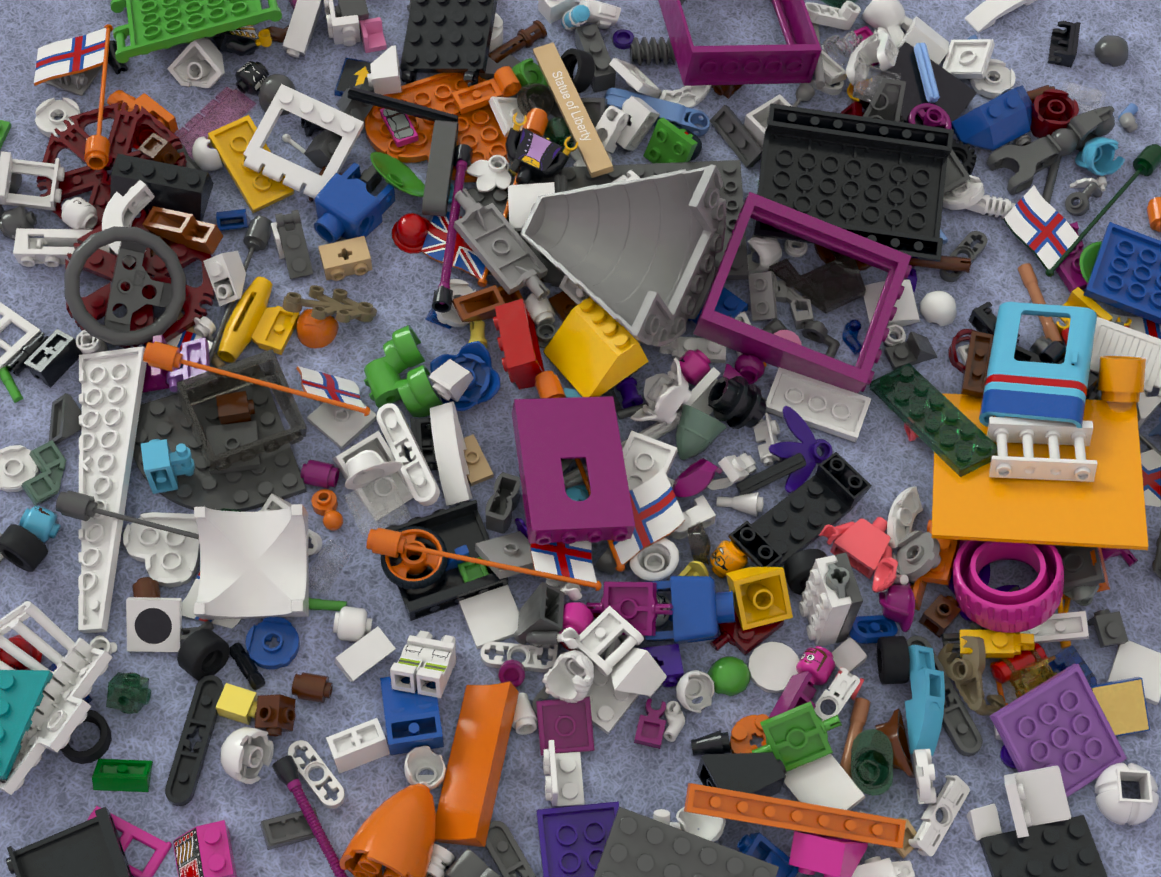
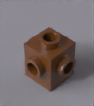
M281 694L258 696L255 728L267 731V736L274 737L282 736V732L293 731L296 717V699Z

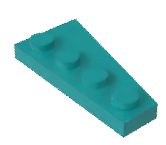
M0 670V780H7L22 747L20 745L25 732L29 731L33 722L31 718L37 706H40L46 684L50 683L53 677V673L50 670Z

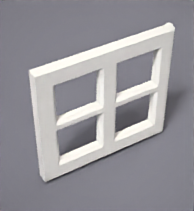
M0 302V315L3 316L0 319V333L11 323L26 332L12 347L0 339V347L6 351L0 357L1 369L6 367L5 365L21 352L20 348L23 345L27 346L41 330Z

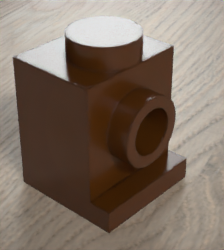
M940 594L930 607L925 610L919 623L940 638L961 612V609L958 607L959 603L952 596L944 597Z

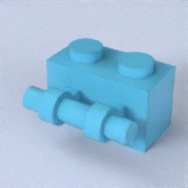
M153 439L147 443H141L144 472L153 494L178 490L177 476L184 474L192 476L194 474L195 463L190 449L185 444H178L176 451L171 452L167 439Z

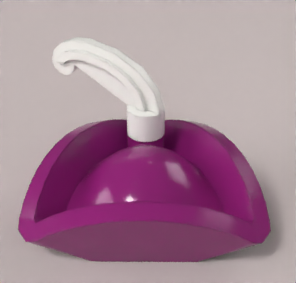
M702 458L691 464L675 479L672 489L676 497H689L699 494L707 487L711 490L724 489L734 483L728 477L714 480L715 473L721 474L723 470Z

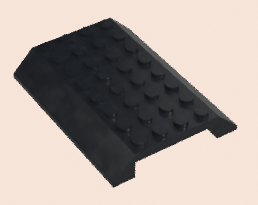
M770 103L763 141L757 195L908 254L911 258L940 262L943 238L939 237L947 158L952 151L954 130ZM755 219L753 220L754 235L815 244Z

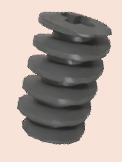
M634 37L630 44V64H633L634 60L637 59L638 64L641 65L643 59H645L647 65H650L651 60L654 59L656 65H659L660 59H663L664 64L667 65L669 59H672L673 65H675L676 58L669 37L666 43L663 37L659 38L658 43L655 37H651L649 44L646 37L642 38L640 44L638 38Z

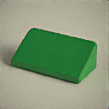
M98 759L92 775L93 790L149 792L153 761Z

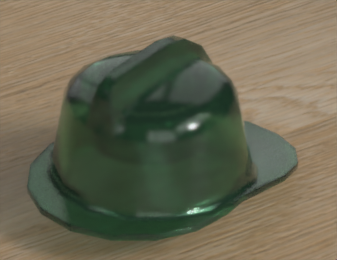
M875 729L864 730L859 733L854 739L851 749V778L856 786L865 794L872 796L881 795L888 791L893 782L892 743L888 736Z

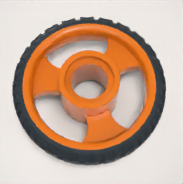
M410 526L397 530L403 533V538L407 539L406 544L426 548L423 543L415 540L416 537H422L431 541L438 551L447 552L442 538L431 529ZM405 549L404 554H401L402 562L396 566H391L390 556L381 555V566L386 577L393 584L401 588L413 590L426 588L434 584L435 581H438L445 572L448 562L446 557ZM412 555L420 556L417 560L408 559ZM427 566L433 569L425 577L418 579L406 578L407 573L412 575L420 574Z

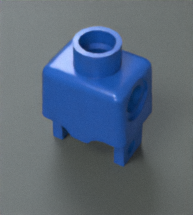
M354 162L342 175L335 173L316 195L315 206L318 219L314 223L316 232L328 243L336 242L341 236L345 239L361 236L366 238L382 223V214L395 202L394 187L388 184L376 197L367 191L366 183L360 180V165Z
M670 576V580L652 581L657 583V592L671 591V604L673 605L671 610H673V614L669 615L668 620L673 623V630L656 631V636H645L647 642L674 641L676 644L714 640L719 636V623L735 622L733 591L716 592L715 581L710 576Z

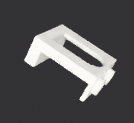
M1 151L0 204L55 211L56 203L61 202L62 189H58L59 181H64L65 168L61 167L60 159L56 158L55 164L18 160L12 158L11 152ZM12 173L43 176L51 179V194L39 197L9 193Z

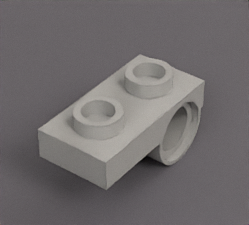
M772 271L749 274L752 321L778 319L776 305L778 281L776 275Z

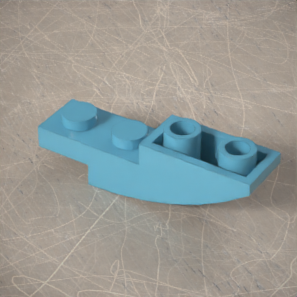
M914 644L908 647L912 699L905 701L910 754H913L914 750L930 749L931 756H933L941 732L944 715V671L935 670L933 648Z

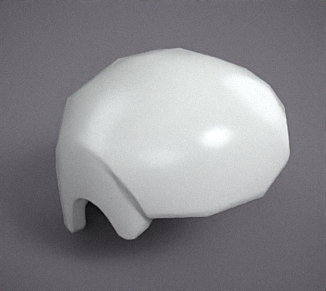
M203 136L196 139L192 147V156L195 163L203 171L210 172L222 169L223 164L218 151L208 148L207 145L211 141Z
M944 291L927 293L920 302V313L928 323L934 322L939 324V326H946L953 323L957 316L955 299Z
M698 670L684 674L676 686V697L684 708L696 713H701L703 708L711 706L712 697L715 692L714 681L707 673ZM703 697L701 703H692L693 699Z
M420 746L412 749L407 754L404 763L407 781L411 785L423 784L430 790L437 788L443 782L446 773L442 755L432 752L429 746ZM428 769L434 775H419L422 770Z

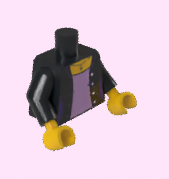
M515 113L512 117L514 126L510 128L505 148L507 158L511 161L510 169L518 173L516 182L518 184H529L530 180L540 183L543 177L550 178L561 172L570 158V152L578 148V141L573 148H569L567 143L571 137H567L564 142L565 149L562 151L563 146L525 128H522V131H520V127L526 123L527 117L524 115L523 122L517 123L515 119L517 113Z

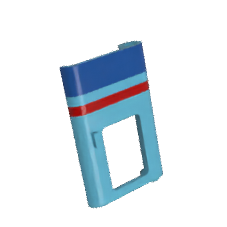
M1019 302L1002 303L998 309L979 416L980 422L988 427L989 417L1007 416L1070 422L1075 424L1077 428H1082L1097 321L1096 312L1086 307ZM1022 315L1071 319L1064 363L1052 364L1017 361L1014 359Z

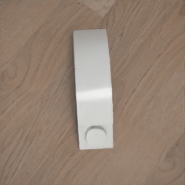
M139 180L124 196L118 192L113 195L103 214L102 230L113 226H132L137 214L155 197L145 183ZM121 241L108 244L116 255ZM125 256L122 260L129 268L136 262L131 256Z

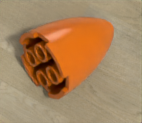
M419 783L409 785L384 801L365 820L351 839L340 859L341 869H348L354 877H426L432 858L436 830L434 799L430 789ZM382 865L386 866V869H385L383 875H382Z

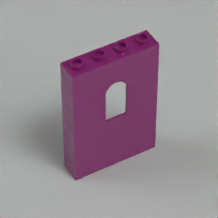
M613 396L514 399L512 419L529 544L546 545L553 542L571 544L576 541L596 543L602 540L620 542L631 539L635 522ZM561 459H586L591 491L590 496L586 500L575 501L567 496Z

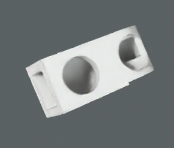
M613 105L605 110L595 127L605 150L614 153L617 147L615 143L629 119L627 113Z
M703 495L694 499V506L682 512L685 521L670 536L675 539H683L715 524L716 514Z

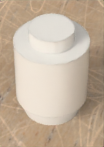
M532 293L527 297L525 305L535 325L539 327L544 323L553 324L555 313L548 298L543 299L541 296L542 300L538 301Z

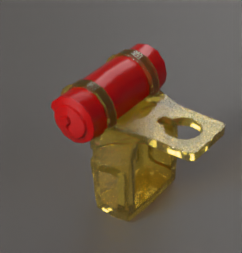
M1035 643L1034 650L1021 651V654L1014 655V658H1001L991 665V673L995 680L1002 684L1010 681L1011 685L1015 688L1017 698L1058 674L1053 672L1048 664L1056 659L1055 655L1047 657L1044 649L1038 643Z

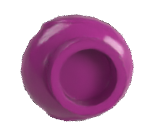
M741 354L736 359L734 367L748 381V384H754L764 374L767 363L762 362V360L754 355Z

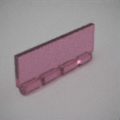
M225 87L215 97L216 100L212 99L200 110L201 114L197 113L185 124L187 129L182 127L175 135L186 148L188 156L193 159L192 147L196 139L203 136L208 139L209 132L242 118L256 103L237 89L232 91L229 87Z

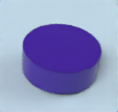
M620 29L613 34L612 42L618 49H629L634 35L629 30Z

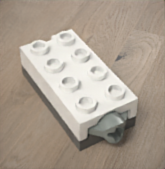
M847 553L815 559L813 568L810 570L809 579L806 581L805 591L802 592V599L799 602L800 614L808 619L807 635L810 641L814 640L816 646L822 647L835 644V642L846 641L862 605L863 599Z

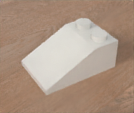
M379 431L332 458L345 480L349 478L346 462L362 451H375L379 453L385 462L396 461ZM401 470L377 479L364 487L353 489L375 521L414 498Z

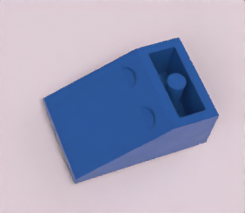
M391 676L380 678L390 755L409 753L415 747L429 746L430 749L444 747L437 697L418 694V689L415 693L394 690L391 685ZM410 677L402 678L401 682L409 684ZM433 681L427 683L426 685L428 688L431 689L436 688L435 682Z

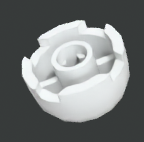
M244 727L233 731L226 738L221 747V764L224 771L231 778L245 784H253L261 779L257 776L263 764L269 767L273 757L274 744L273 741L268 740L267 731Z

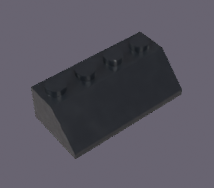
M117 154L111 172L110 199L116 192L124 196L132 186L141 180L155 196L143 208L147 215H149V210H152L153 206L193 214L197 221H203L214 184L208 171Z

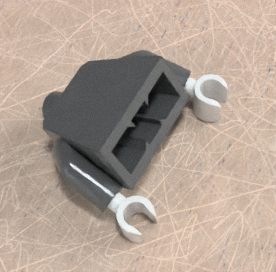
M542 582L519 611L518 630L514 633L515 640L520 644L528 642V644L536 647L558 645L559 642H564L570 649L577 648L579 644L574 638H580V636L573 628H566L561 634L559 632L563 628L564 595H568L571 601L581 599L582 594L580 591L582 589L580 586L567 582L564 588H560V586L552 587Z

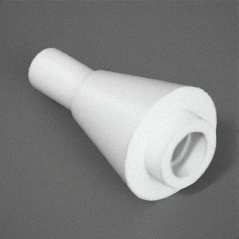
M759 492L734 496L733 498L717 497V507H731L756 517L758 512H763L764 498L759 497Z

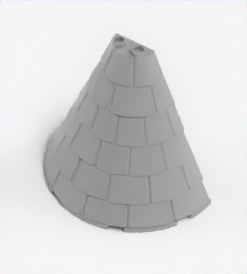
M711 164L688 171L682 169L631 181L620 180L602 185H592L538 196L533 204L531 213L526 223L522 226L520 235L589 295L600 307L605 309L620 325L624 326L636 340L646 345L664 346L679 338L686 331L688 319H695L707 299L718 268L714 267L716 253L723 250L726 228V200L720 198L719 188H722L723 181L717 166Z

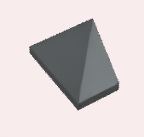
M65 393L52 402L49 441L53 440L56 445L82 429V426L79 425V415H82V412L70 394Z

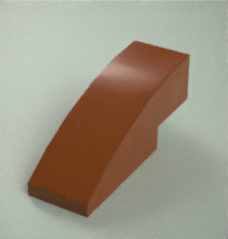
M153 206L142 224L144 228L172 242L183 244L188 248L213 255L223 238V234L216 224L197 221L193 214Z
M496 285L455 298L452 300V303L462 322H473L491 319L496 316L495 306L523 299L519 290L508 295L502 286L497 288Z

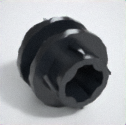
M736 376L732 379L723 377L712 387L708 397V406L713 408L715 418L719 421H727L729 427L733 429H740L744 426L752 428L763 418L767 400L762 397L761 389L755 384L748 385V381L744 377Z

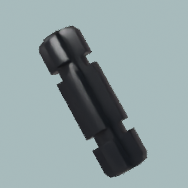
M235 643L230 646L231 657L235 660L244 677L248 679L252 689L257 690L264 686L265 679L245 652L241 643Z

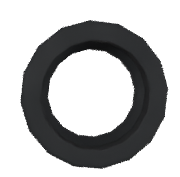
M570 48L563 53L561 59L577 92L581 93L590 86L593 80L595 62L589 52ZM578 62L577 73L573 79L574 68Z
M88 710L87 717L83 722H91L98 726L100 730L99 741L92 748L85 751H75L70 747L69 743L60 749L64 756L72 762L79 764L92 763L101 758L109 749L112 741L111 730L105 718L93 710Z

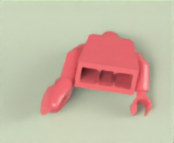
M877 517L871 524L861 518L856 523L851 521L835 527L828 524L823 528L819 536L827 537L829 545L834 541L831 553L834 555L847 553L851 567L869 579L874 574L872 590L875 593L886 590L894 583L897 577L898 561L892 558V548L888 545L891 538L884 533L887 530V521L885 519Z

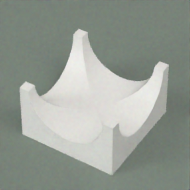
M292 504L291 507L280 510L259 512L220 511L206 507H194V518L197 523L200 542V585L196 603H194V615L203 620L309 617L308 512L302 504Z

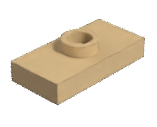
M474 434L465 437L464 441L467 450L463 451L470 473L467 475L470 486L493 478L494 474Z

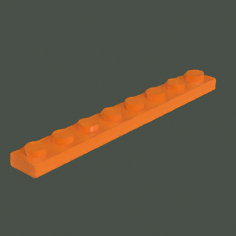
M688 783L684 812L903 849L906 820L693 783Z

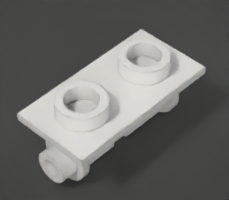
M765 413L766 420L761 419L753 429L757 443L766 441V443L758 445L760 461L764 463V466H771L774 464L773 461H783L782 458L769 452V446L778 443L777 434H780L778 422L772 420L769 414Z

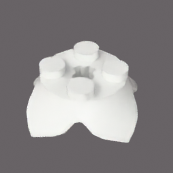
M676 357L673 359L671 371H668V374L660 373L645 379L644 398L649 406L643 405V408L639 409L630 419L634 421L651 420L660 423L666 422L667 424H671L677 416L676 411L681 404L687 403L692 395V392L688 390L689 384L682 374L680 362Z

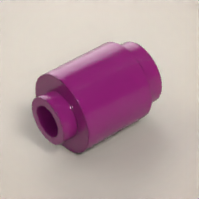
M311 459L307 464H303L301 478H304V484L327 489L337 486L340 469L334 467V464Z

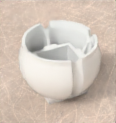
M1117 763L1106 768L1098 777L1095 784V793L1097 794L1095 801L1100 812L1110 821L1119 825H1125L1126 823L1137 825L1149 819L1157 809L1159 795L1156 793L1158 785L1150 771L1134 763H1129L1128 765ZM1121 781L1139 782L1141 799L1122 798Z

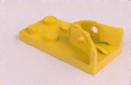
M247 115L209 132L208 139L211 142L208 143V146L218 151L224 166L252 213H255L293 195L294 190L283 185L285 176H283L280 182H277L262 175L264 166L259 173L244 166L246 158H244L243 154L257 130L251 117ZM265 143L262 149L271 152Z

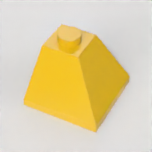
M748 567L726 573L729 591H733L734 608L742 630L793 618L783 567Z

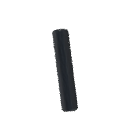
M801 453L793 455L738 482L736 488L740 495L750 494L805 467V458Z

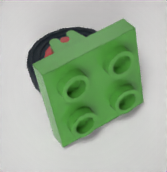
M663 117L657 121L643 156L652 163L690 162L699 156L702 142L694 133L683 128H677Z

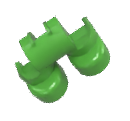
M410 325L404 326L392 333V339L383 345L385 357L375 359L365 366L366 379L364 382L366 386L370 387V399L375 401L378 408L387 403H394L402 399L412 417L430 416V408L443 404L428 380L429 370L423 364L410 370L407 373L406 379H401L399 375L408 367L411 368L425 362V358L416 346L421 343V340Z

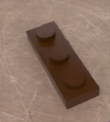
M977 331L971 332L961 394L983 398L994 335Z

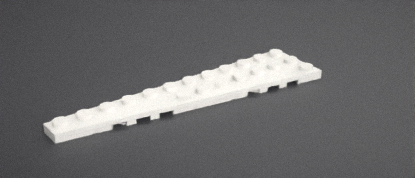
M144 346L79 355V382L82 384V393L79 394V403L82 405V415H79V425L82 426V435L79 437V493L93 496L98 504L97 508L122 515L125 514L147 362H143ZM97 513L93 518L90 517L88 521L81 520V529L79 530L81 552L78 553L79 563H81V575L78 577V588L80 591L78 596V630L85 634L107 632L123 520Z

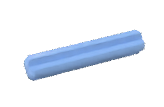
M924 42L917 43L913 49L926 100L928 103H935L940 96L927 45Z

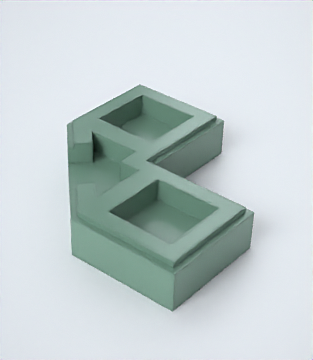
M53 440L31 450L29 454L42 473L23 482L21 486L35 506L57 495L60 489L66 459Z

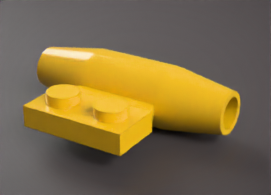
M256 277L237 302L224 328L217 352L218 357L223 361L234 363L251 340L261 349L282 355L296 327L300 313L288 312L280 306L267 307L273 284L268 279Z

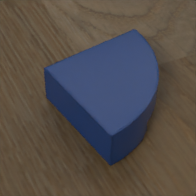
M467 545L460 546L454 550L458 555L469 557ZM448 558L445 571L457 568L458 564L466 561Z

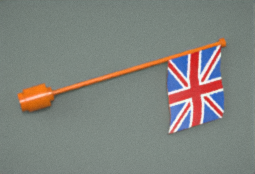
M533 108L527 113V121L522 128L543 137L548 124V115L542 109ZM516 177L513 185H518V183L516 182ZM508 201L503 213L505 218H507L509 212ZM448 211L446 217L433 216L422 247V252L426 256L440 263H443L450 218V212ZM457 232L452 267L463 270L479 279L477 284L480 287H486L488 283L486 278L489 270Z

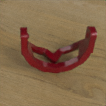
M973 329L960 330L953 337L948 349V358L951 365L962 373L965 371V366L958 361L955 346L962 341L970 340V336H962L971 335V332L975 331Z

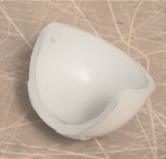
M685 807L677 812L676 819L683 831L713 842L717 841L724 832L726 823L724 818L684 812Z

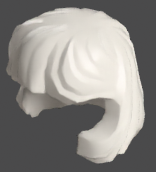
M753 233L752 238L748 241L751 254L747 255L749 274L768 271L779 262L782 256V249L777 238L756 236ZM755 251L759 255L760 263L752 261V254Z
M571 650L560 654L553 668L549 669L542 680L545 683V692L567 703H577L583 700L588 695L594 681L593 662L588 656L578 650Z

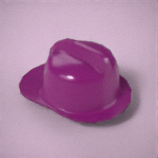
M909 582L906 585L893 584L887 588L886 592L879 593L882 613L884 617L897 622L903 632H908L914 618L915 597Z

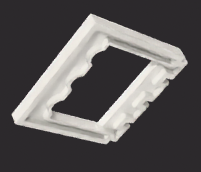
M281 84L243 154L244 158H246L244 166L258 173L264 166L262 175L277 182H280L283 176H285L283 185L298 192H301L303 187L306 186L303 194L315 199L316 195L334 174H339L364 127V122ZM283 110L289 111L342 136L322 176L262 149Z

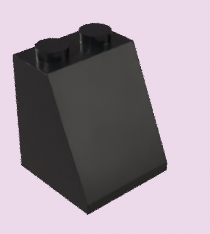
M773 752L706 754L701 756L697 769V775L704 786L768 797L780 792L786 778L785 774L787 773L783 762L780 759H776Z

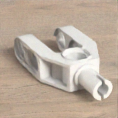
M879 27L878 31L875 29L873 35L863 40L850 55L846 75L853 86L866 81L870 65L879 62V68L882 71L895 66L899 50L884 28Z

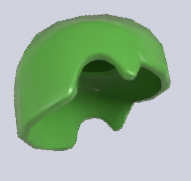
M733 656L718 659L711 665L707 673L714 681V690L717 694L738 695L746 690L750 682L748 666L743 660Z

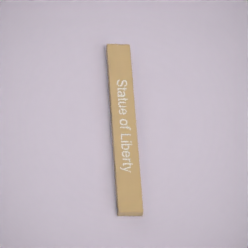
M554 42L533 48L534 57L575 144L578 141V150L591 178L613 172L610 158Z

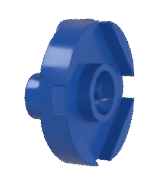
M267 617L262 619L263 622L258 623L256 626L254 624L247 633L245 643L251 660L257 666L269 670L288 666L297 656L300 647L298 633L292 624L282 617ZM272 638H277L279 645L275 646V648H269L266 642L272 641Z

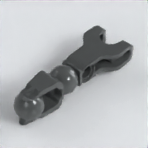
M1106 106L1079 114L1070 120L1067 128L1057 129L1051 136L1048 134L1046 137L1039 138L1026 146L1005 145L994 151L988 157L986 164L992 171L999 168H1008L1015 172V175L1008 181L1007 190L1011 195L1022 192L1031 187L1036 173L1058 161L1060 156L1070 155L1075 149L1082 152L1088 140L1109 134L1115 126L1114 108Z

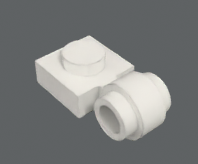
M746 453L738 457L736 455L727 456L718 462L732 483L744 480L749 474L757 470L755 467L756 462L751 455L748 456Z

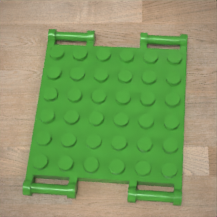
M112 0L110 2L111 10L115 13H120L127 7L128 24L118 26L113 30V36L117 44L115 57L117 62L126 63L130 57L146 55L152 51L168 49L174 45L193 42L196 39L212 37L222 32L234 31L238 28L256 25L266 20L277 22L281 20L282 12L278 7L277 0H268L269 8L263 9L261 0ZM130 35L131 45L126 46L125 40Z

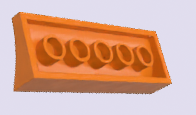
M510 681L491 685H466L436 812L435 842L485 847L519 695V691Z

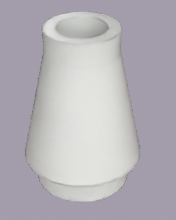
M519 693L512 727L516 730L517 734L527 735L536 731L538 718L528 699V694Z

